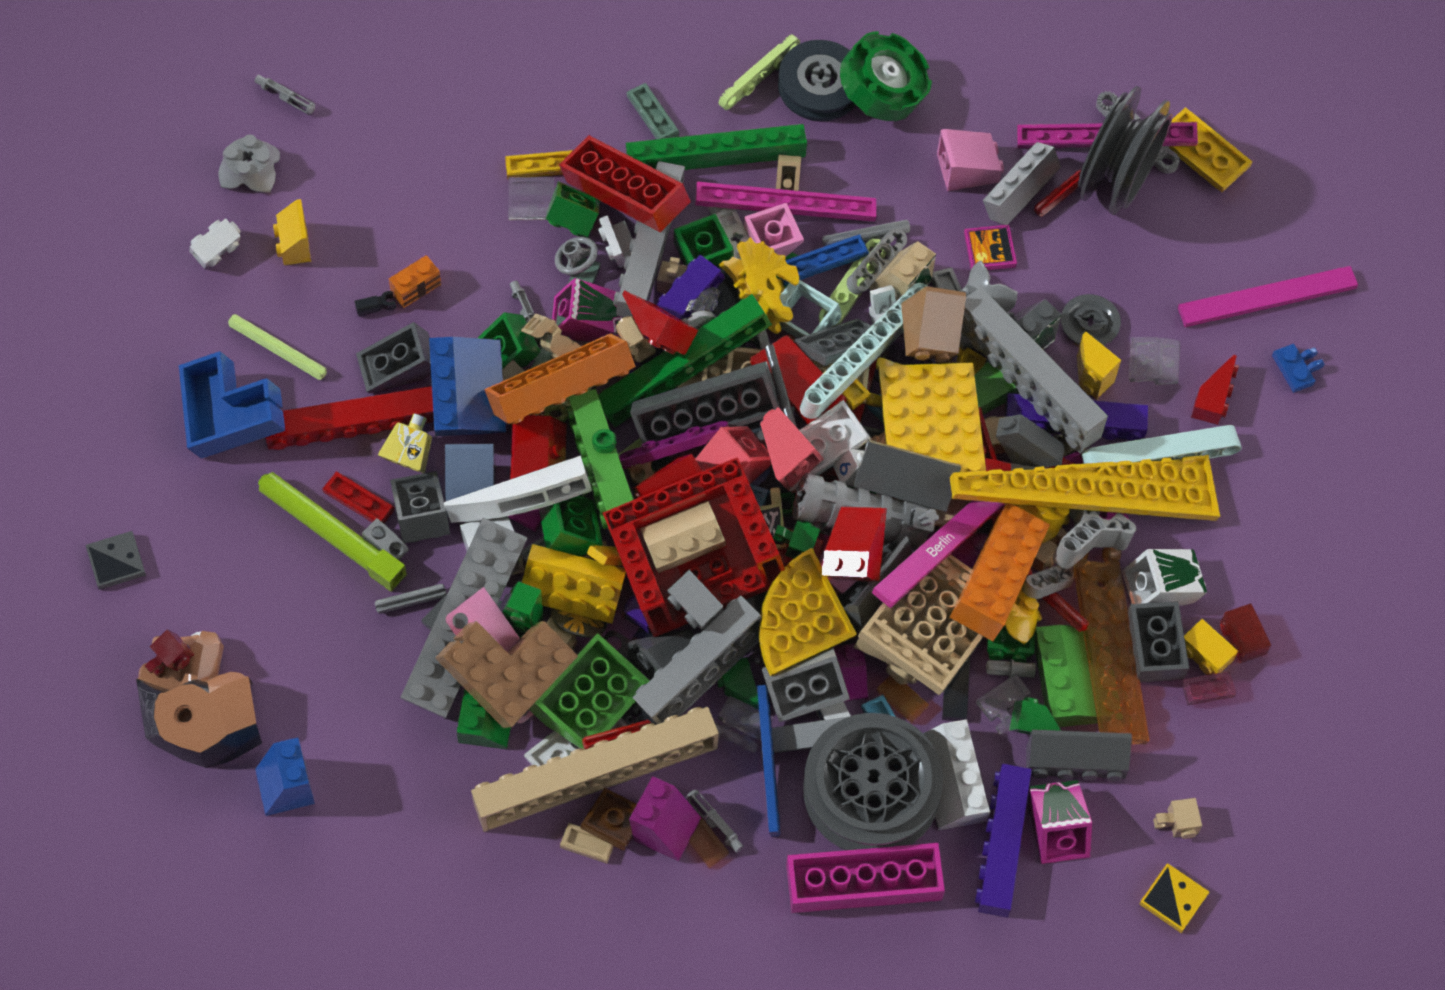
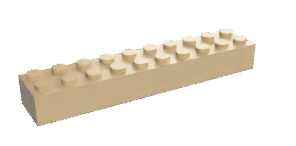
M696 707L689 710L686 715L680 717L673 715L666 718L663 723L657 725L654 723L647 724L635 733L625 732L620 734L615 740L609 742L608 740H602L595 743L592 748L586 750L584 748L576 749L564 758L554 757L546 762L547 764L538 767L537 765H531L524 768L521 773L515 775L512 773L505 774L493 783L483 782L476 785L475 789L471 790L483 832L718 749L719 733L709 708L705 707L702 709L701 707Z

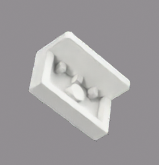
M608 216L599 219L602 227L598 230L602 240H607L609 246L606 247L610 260L615 259L618 267L622 268L624 267L626 256H631V252H629L632 239L625 221L612 226Z

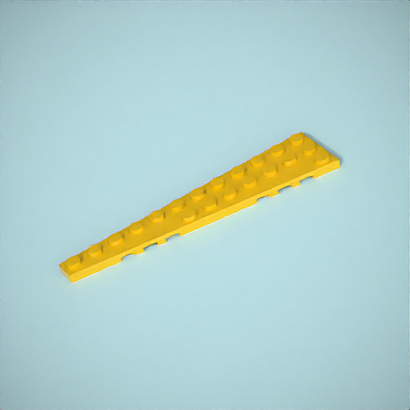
M1209 455L1187 456L1175 460L1163 458L1161 461L1143 459L1141 462L1119 461L1057 465L1055 468L1046 469L1042 466L1035 467L1032 470L1014 468L1013 471H1002L999 469L952 473L949 477L952 499L1217 521L1220 517Z

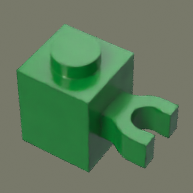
M797 521L794 531L777 525L773 540L788 544L785 556L795 559L801 553L811 548L814 549L820 529L809 522Z

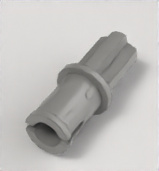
M1010 659V661L988 660L986 663V673L990 675L1008 676L1010 679L1013 676L1035 677V663L1014 662L1013 659Z

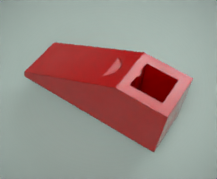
M1233 355L1200 386L1191 418L1218 425L1220 418L1226 417L1229 404L1225 403L1226 397H1231L1234 387L1233 384H1230L1231 378H1236L1239 365L1235 364L1237 355Z

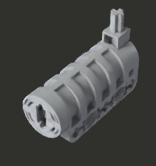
M805 473L802 476L793 502L794 520L809 522L820 529V534L828 536L831 535L841 507L886 508L883 546L907 536L910 540L912 553L925 543L928 534L934 530L935 521L939 519V515H936V510L931 507L902 499H892L891 496L880 493H869V490L858 487L850 488L847 487L846 483L837 480L826 482L823 477L810 473Z

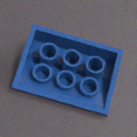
M465 337L429 338L435 437L506 433L505 421L494 415L484 390L503 381L500 340Z

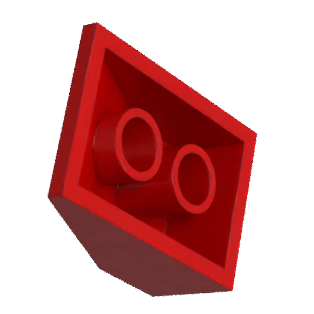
M626 290L623 291L622 295L640 332L649 338L648 343L657 348H661L663 345L662 349L675 355L676 351L685 355L698 330L654 303Z
M840 508L825 549L823 576L834 580L880 581L886 508Z

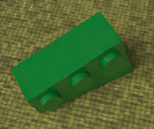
M518 581L509 594H506L503 601H500L498 604V608L520 639L535 623L543 621L542 593L538 588Z

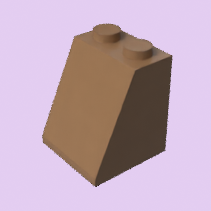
M926 286L901 303L906 356L915 357L917 360L933 359L938 363H944L958 354L966 292Z

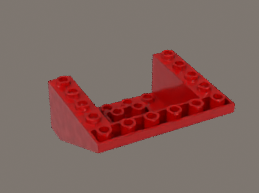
M738 457L603 512L634 594L653 637L688 624L684 617L686 613L681 608L677 611L668 602L667 598L669 595L667 590L689 570L723 605V609L726 608L729 602L733 599H738L740 596L746 600L768 591L779 573L785 570L779 551ZM709 501L727 546L658 573L640 528Z

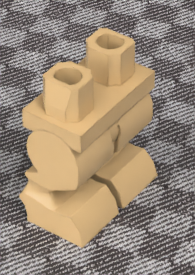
M535 314L521 330L528 335L541 338L540 345L546 351L553 353L551 355L553 358L581 347L575 341L561 335L562 330L557 326L555 320L539 314Z

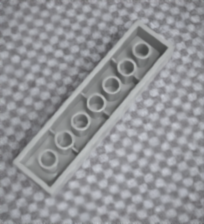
M982 287L968 295L965 302L961 334L966 335L971 340L973 347L977 351H981L987 357L988 362L1002 372L1005 380L1008 383H1012L1018 389L1019 394L1034 405L1036 412L1044 416L1050 422L1051 427L1066 438V442L1071 448L1076 449L1081 454L1102 437L1108 418L1104 411Z
M482 518L400 699L444 719L446 718L461 685L435 659L449 642L455 641L453 638L456 635L446 623V616L483 587L497 605L527 537ZM457 613L453 617V625L458 629L464 628L468 623V618L463 613Z

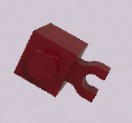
M167 629L149 646L157 656L151 659L145 665V668L156 676H159L166 666L178 671L186 667L195 654L178 634Z

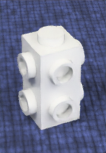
M226 218L222 222L217 220L209 226V232L204 236L201 234L197 235L190 242L192 245L189 252L203 268H206L208 265L210 267L215 266L222 259L220 257L226 251L231 253L240 245L238 242L240 241L241 236L239 233L241 231L233 221L229 223Z

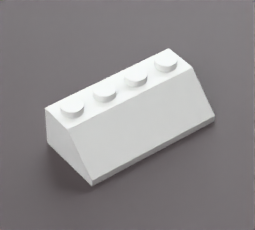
M967 719L943 723L923 733L936 750L943 773L942 793L935 816L938 830L987 822L990 810Z

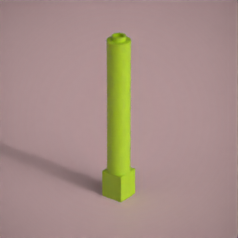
M274 472L266 473L260 478L258 482L259 492L367 570L371 578L390 592L407 575L405 565L384 549L380 551Z

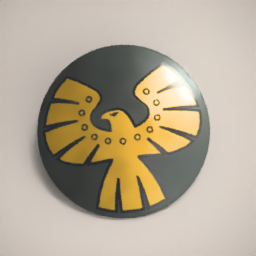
M551 608V617L556 625L572 635L594 637L597 633L599 635L602 634L607 628V622Z

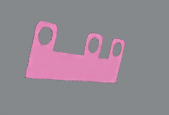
M484 587L446 616V623L455 635L462 629H458L453 625V617L457 613H463L467 616L468 623L477 621L507 652L520 640ZM529 710L517 723H524L534 714Z

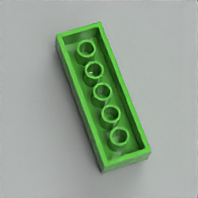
M594 389L578 396H569L570 406L566 407L570 429L572 434L574 433L575 444L578 452L581 453V458L594 493L595 505L600 511L603 529L608 528L603 512L630 502L633 498L616 447L613 451L605 454L599 453L593 448V434L600 429H609L597 391Z

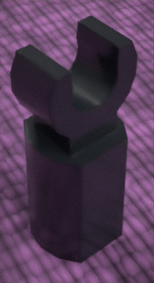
M385 291L378 297L375 295L354 300L357 315L362 316L381 311L380 309L394 310L396 302H387L388 299L394 298L393 291Z

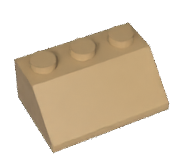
M709 501L640 528L658 573L727 546Z

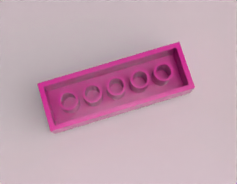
M938 843L787 855L786 868L791 913L942 901L945 892Z

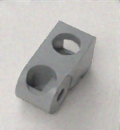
M377 518L362 532V537L380 551L384 549L398 560L409 551L405 543Z

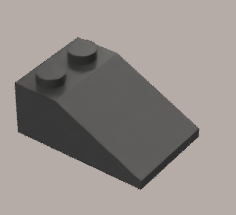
M413 322L356 353L366 391L373 393L417 382L430 376V337L428 332Z
M437 471L390 480L401 537L404 543L439 538L450 534Z

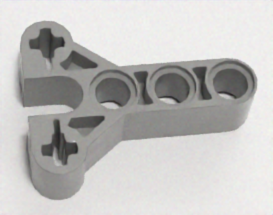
M1070 509L1069 516L1074 520L1075 527L1062 538L1053 556V561L1057 566L1069 569L1093 547H1113L1117 550H1125L1136 531L1135 524L1120 513H1117L1112 519L1106 520L1099 516L1101 511Z

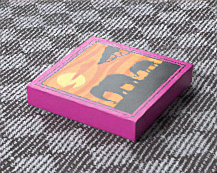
M1009 225L964 229L971 269L980 260L987 270L1016 268L1017 262Z

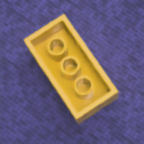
M532 544L522 583L541 590L543 606L612 624L626 571L622 567L602 565L595 560Z

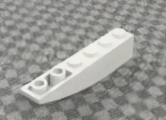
M578 456L446 501L444 506L451 523L482 520V518H500L547 507L591 492L592 488L582 458Z

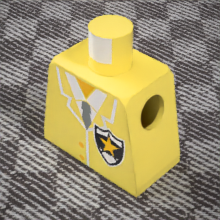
M413 414L409 426L399 422L396 423L379 451L378 456L417 472L425 473L432 436L422 431L426 418Z

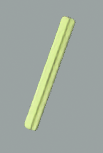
M233 314L229 319L230 327L318 380H322L326 376L327 369L237 314Z

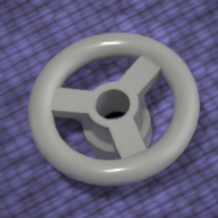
M575 237L566 241L560 246L555 255L556 268L566 275H576L586 271L597 257L598 250L595 242L587 237ZM580 243L586 244L590 248H582ZM563 254L568 259L566 267L563 266L561 261ZM589 256L584 264L574 268L578 261L583 257Z

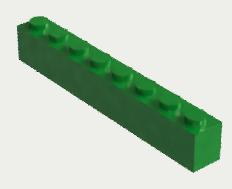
M804 124L626 143L627 155L656 169L658 161L685 166V170L776 161L779 155L800 156L804 158L806 157L807 149Z
M751 294L727 311L722 312L712 321L701 326L685 355L677 351L675 355L663 351L631 374L603 390L602 393L598 394L603 412L613 426L617 427L632 417L630 412L634 401L675 389L770 327L772 323L753 294Z

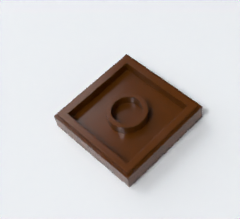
M604 788L581 823L580 829L625 851L633 838L629 818L637 804Z

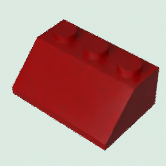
M527 415L523 417L524 419L521 422L513 424L510 480L566 461L567 424L551 416Z

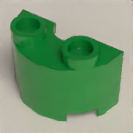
M1004 625L994 641L987 638V652L990 660L1013 659L1014 662L1025 663L1026 658L1034 655L1035 633L1027 643L1023 644L1012 638Z

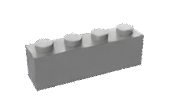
M1036 142L983 199L990 220L1008 225L1061 168L1054 147Z

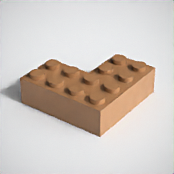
M477 621L468 623L453 638L455 641L449 642L435 659L503 728H508L515 725L578 655L545 621L535 623L508 652Z

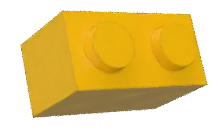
M1203 619L1184 635L1187 658H1192L1199 664L1200 669L1205 674L1211 675L1214 679L1234 661L1238 650Z

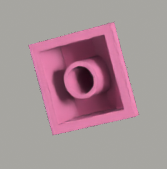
M787 203L744 217V228L748 237H751L755 243L764 241L778 255H785L786 257L804 242V238Z

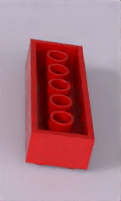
M590 135L559 164L568 184L660 233L691 202L683 183Z

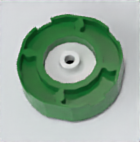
M879 31L867 33L851 48L842 60L840 79L848 99L853 101L867 116L883 121L903 120L918 107L930 92L932 80H929L927 73L930 67L923 54L905 38L891 33L890 36L878 35Z

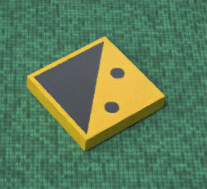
M1167 863L1139 905L1182 933L1208 896L1209 891Z

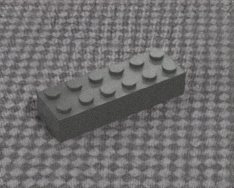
M767 361L634 401L630 413L641 442L644 444L648 441L657 442L685 433L688 429L695 426L701 428L721 421L728 422L729 427L742 426L762 420L768 411L775 410L778 407L781 409L772 374Z

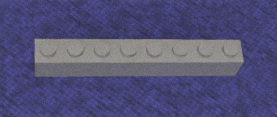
M658 161L656 170L681 183L684 182L685 166ZM639 221L636 222L634 231L636 239H631L629 247L631 256H626L624 263L626 273L621 274L619 280L621 290L620 292L616 291L613 305L617 306L618 316H633L622 295L624 290L647 301L650 300L672 221L661 233Z

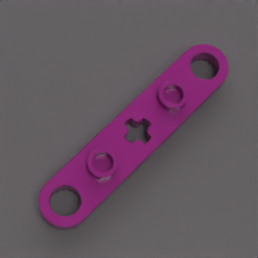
M721 421L701 428L695 426L688 429L685 433L657 442H645L641 447L619 455L622 468L628 469V467H632L631 465L644 464L707 444L721 427H729L728 422Z

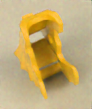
M750 237L746 242L740 241L737 244L741 259L732 257L730 260L722 261L719 266L733 279L735 288H738L740 292V299L747 298L753 294L772 323L768 329L778 334L781 331L779 322L791 321L793 314L790 307H785L781 303L780 295L785 290L783 281L777 279L776 276L796 286L799 283L797 267L788 265L785 261V255H778L764 241L755 243Z

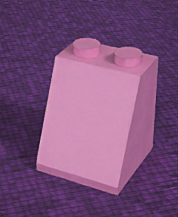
M951 129L941 130L937 157L947 191L1000 182L1001 174L1004 173V165L1002 160L998 159V144L996 141L993 142L991 133Z

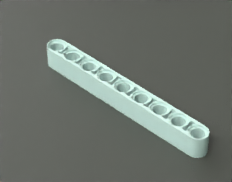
M923 283L914 284L807 389L800 405V412L804 417L809 419L819 417L904 332L901 303L927 285Z

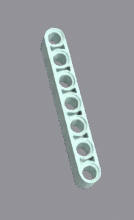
M1226 425L1092 447L1083 451L1081 456L1084 464L1119 461L1141 462L1143 459L1161 461L1163 458L1175 460L1187 456L1209 455V459L1236 454L1242 447L1235 427L1233 425Z

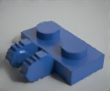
M1293 343L1273 351L1272 357L1293 393L1313 386L1315 379L1311 373L1316 370L1318 371L1325 365L1322 359L1313 361L1309 365H1306L1304 362L1318 354L1314 347L1300 354Z

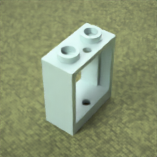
M799 280L796 286L789 283L780 295L781 303L785 307L792 309L799 298L803 296L828 311L813 333L831 328L841 319L842 313L839 303ZM779 322L783 330L796 338L810 335L791 322Z

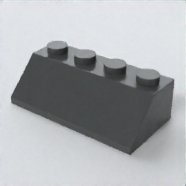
M907 536L883 546L879 582L856 581L840 601L856 632L861 631L883 603L872 594L874 587L912 554L910 540Z
M1032 730L1026 746V768L1032 769L1031 775L1038 779L1058 776L1059 779L1063 780L1082 777L1088 781L1096 780L1097 778H1107L1108 781L1112 782L1121 781L1126 778L1129 771L1132 734Z

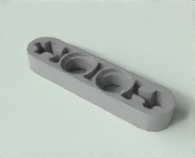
M896 228L885 234L848 277L847 288L851 293L858 295L866 291L907 243L904 231ZM896 237V238H897L896 244H894L893 246H891L890 243H891V242L894 240V238ZM879 249L886 251V260L880 257ZM867 263H870L874 266V274L868 272L866 267ZM861 277L865 278L858 287L856 285L857 280Z

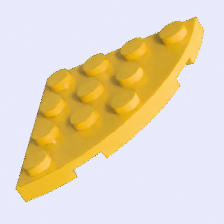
M812 548L793 559L785 567V570L779 573L770 586L763 602L760 614L762 618L759 622V641L763 660L770 676L857 635L830 581L826 576L822 575L823 568Z

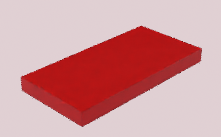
M785 335L771 345H774L790 405L795 407L794 411L808 425L817 418L809 419L804 417L800 412V405L807 389L823 373L788 335ZM765 349L750 358L752 365L767 361L770 369ZM841 394L822 414L843 400L846 403L847 398Z

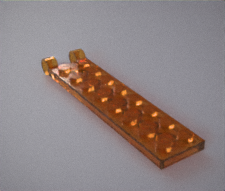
M1103 547L1102 558L1104 562L1087 561L1088 552L1073 566L1080 614L1089 622L1087 629L1083 633L1099 732L1132 734L1131 744L1146 745L1150 739L1140 680L1137 678L1127 614L1128 608L1120 566L1122 552L1113 547ZM1098 582L1102 583L1104 588L1099 587Z

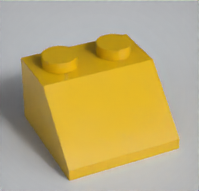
M297 199L276 215L277 224H273L275 238L279 237L280 243L276 244L277 256L282 257L284 265L311 262L302 201Z
M1085 332L1082 335L1076 356L1079 386L1087 395H1091L1097 400L1115 382L1121 359Z

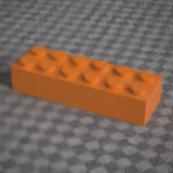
M610 333L484 390L494 415L508 424H516L529 414L535 415L543 412L545 407L551 404L559 405L565 402L569 396L584 394L589 387L604 385L608 382V379L614 376H624L629 373L630 369L636 366L627 341Z
M1006 503L987 537L949 618L994 641L1005 625L1050 524L1014 504Z

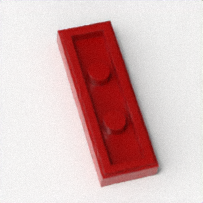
M337 471L322 488L323 493L370 522L377 518L385 524L395 511L393 505Z

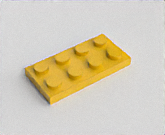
M1186 107L1172 119L1171 122H1197V146H1169V148L1221 193L1251 167L1253 161Z

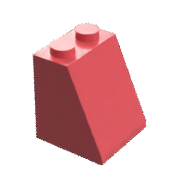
M779 407L768 411L764 415L760 425L775 477L789 491L790 488L801 480L805 473L812 471L824 458Z
M748 426L721 427L695 459L702 471L738 457L749 484L772 465L768 449L759 441Z

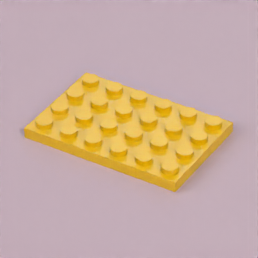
M973 363L879 366L885 442L887 445L961 465L960 472L986 471Z

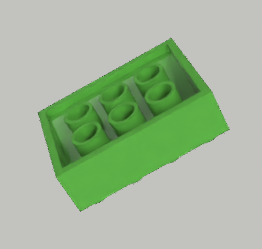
M1067 625L1036 627L1035 654L1044 703L1059 727L1121 721L1122 717L1105 629L1087 628L1084 632H1078L1074 627Z
M597 633L578 654V657L528 710L547 727L579 748H584L582 739L586 736L609 731L633 705L635 700L632 697L636 695L637 689L643 684H647L650 680Z

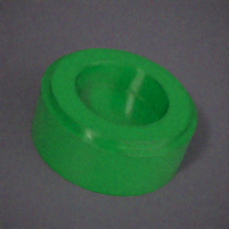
M609 429L596 431L592 436L593 448L602 454L613 451L616 447L615 434Z

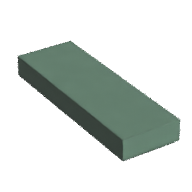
M646 83L627 91V98L656 139L679 136V130Z

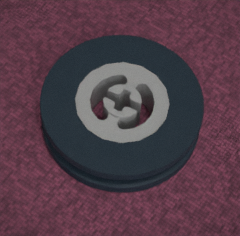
M810 40L793 47L783 58L779 70L778 90L785 105L795 114L814 121H830L849 113L856 104L848 99L840 79V67L842 60L850 50L839 43L829 40ZM812 74L811 83L809 84L806 80V77ZM832 77L835 83L831 87H829L830 79Z

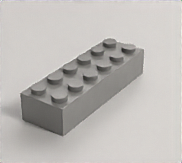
M742 596L738 599H733L728 603L726 610L721 615L712 618L708 623V627L701 633L694 635L690 640V644L683 650L676 652L672 657V661L665 667L658 669L654 674V678L647 684L640 686L636 691V695L632 698L656 724L663 723L666 718L673 715L680 717L759 642V622L762 616Z

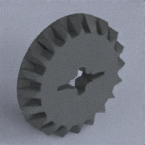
M1084 294L1071 299L1065 305L1061 315V325L1068 339H1072L1076 345L1080 344L1082 335L1087 332L1105 346V344L1111 343L1117 337L1121 326V319L1117 308L1109 300L1094 294ZM1089 318L1093 319L1092 326H1088L1087 321Z

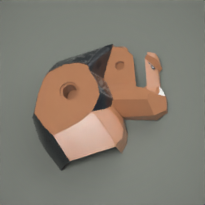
M200 631L191 636L180 637L195 654L190 659L189 664L183 669L175 671L166 666L163 672L156 676L145 668L147 663L141 666L136 682L145 738L155 746L183 761L208 768L232 761L262 744L256 724L250 683H253L249 676H244L237 672L218 675L224 645L215 632ZM159 636L154 637L153 640H152V643H153Z

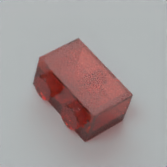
M1251 603L1224 613L1220 627L1222 633L1228 636L1230 644L1238 650L1236 656L1240 663L1267 655L1271 643Z

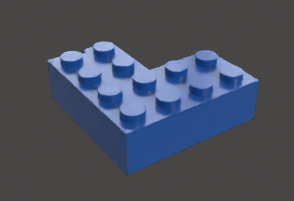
M221 351L179 365L187 449L201 459L285 431L284 414L280 410V408H283L281 389L268 378L237 388L234 362Z

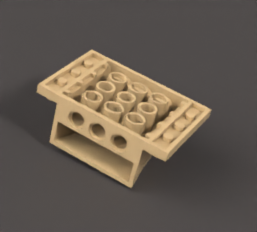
M950 554L892 608L882 603L859 633V639L854 648L908 672L940 695L984 637L949 618L972 569Z

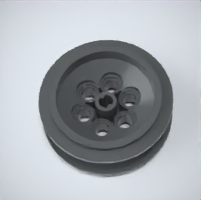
M1135 86L1129 94L1127 92L1122 93L1109 111L1089 150L1078 181V187L1082 188L1081 200L1087 201L1098 188L1101 181L1107 177L1108 182L1112 184V200L1109 207V213L1115 215L1121 207L1127 209L1137 196L1158 157L1172 121L1173 115L1168 113L1170 108V101L1164 100L1145 119H1134L1141 96V88Z
M857 714L844 718L830 726L814 743L805 767L804 801L809 817L818 831L832 844L843 850L912 845L925 834L937 814L943 787V773L936 750L928 738L915 726L905 720L887 714ZM875 753L879 758L870 760L866 755ZM848 765H853L858 770L855 772H848L845 769V767ZM890 765H898L901 770L893 772L888 767ZM897 788L902 794L894 796L889 790ZM848 789H855L859 794L849 796L846 791ZM875 800L881 806L872 808L868 805V802Z

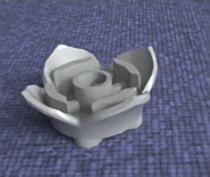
M246 135L244 138L238 139L227 146L223 151V160L218 173L221 187L234 189L238 188L241 184H246L253 191L270 193L276 179L274 163L279 162V150L267 142L256 139L254 135Z
M980 260L972 267L968 282L961 292H966L967 297L979 287H982L1010 317H1014V313L1008 311L1014 308L1018 292L1003 284H989L990 274Z

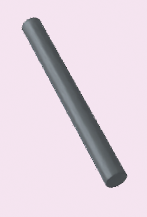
M774 345L765 346V351L782 412L796 426Z

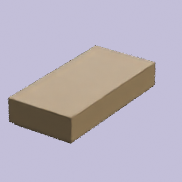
M568 823L560 844L562 849L606 864L614 848L613 845L580 829V826Z

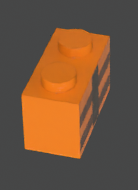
M427 255L389 278L390 291H393V296L403 308L441 285L440 271Z

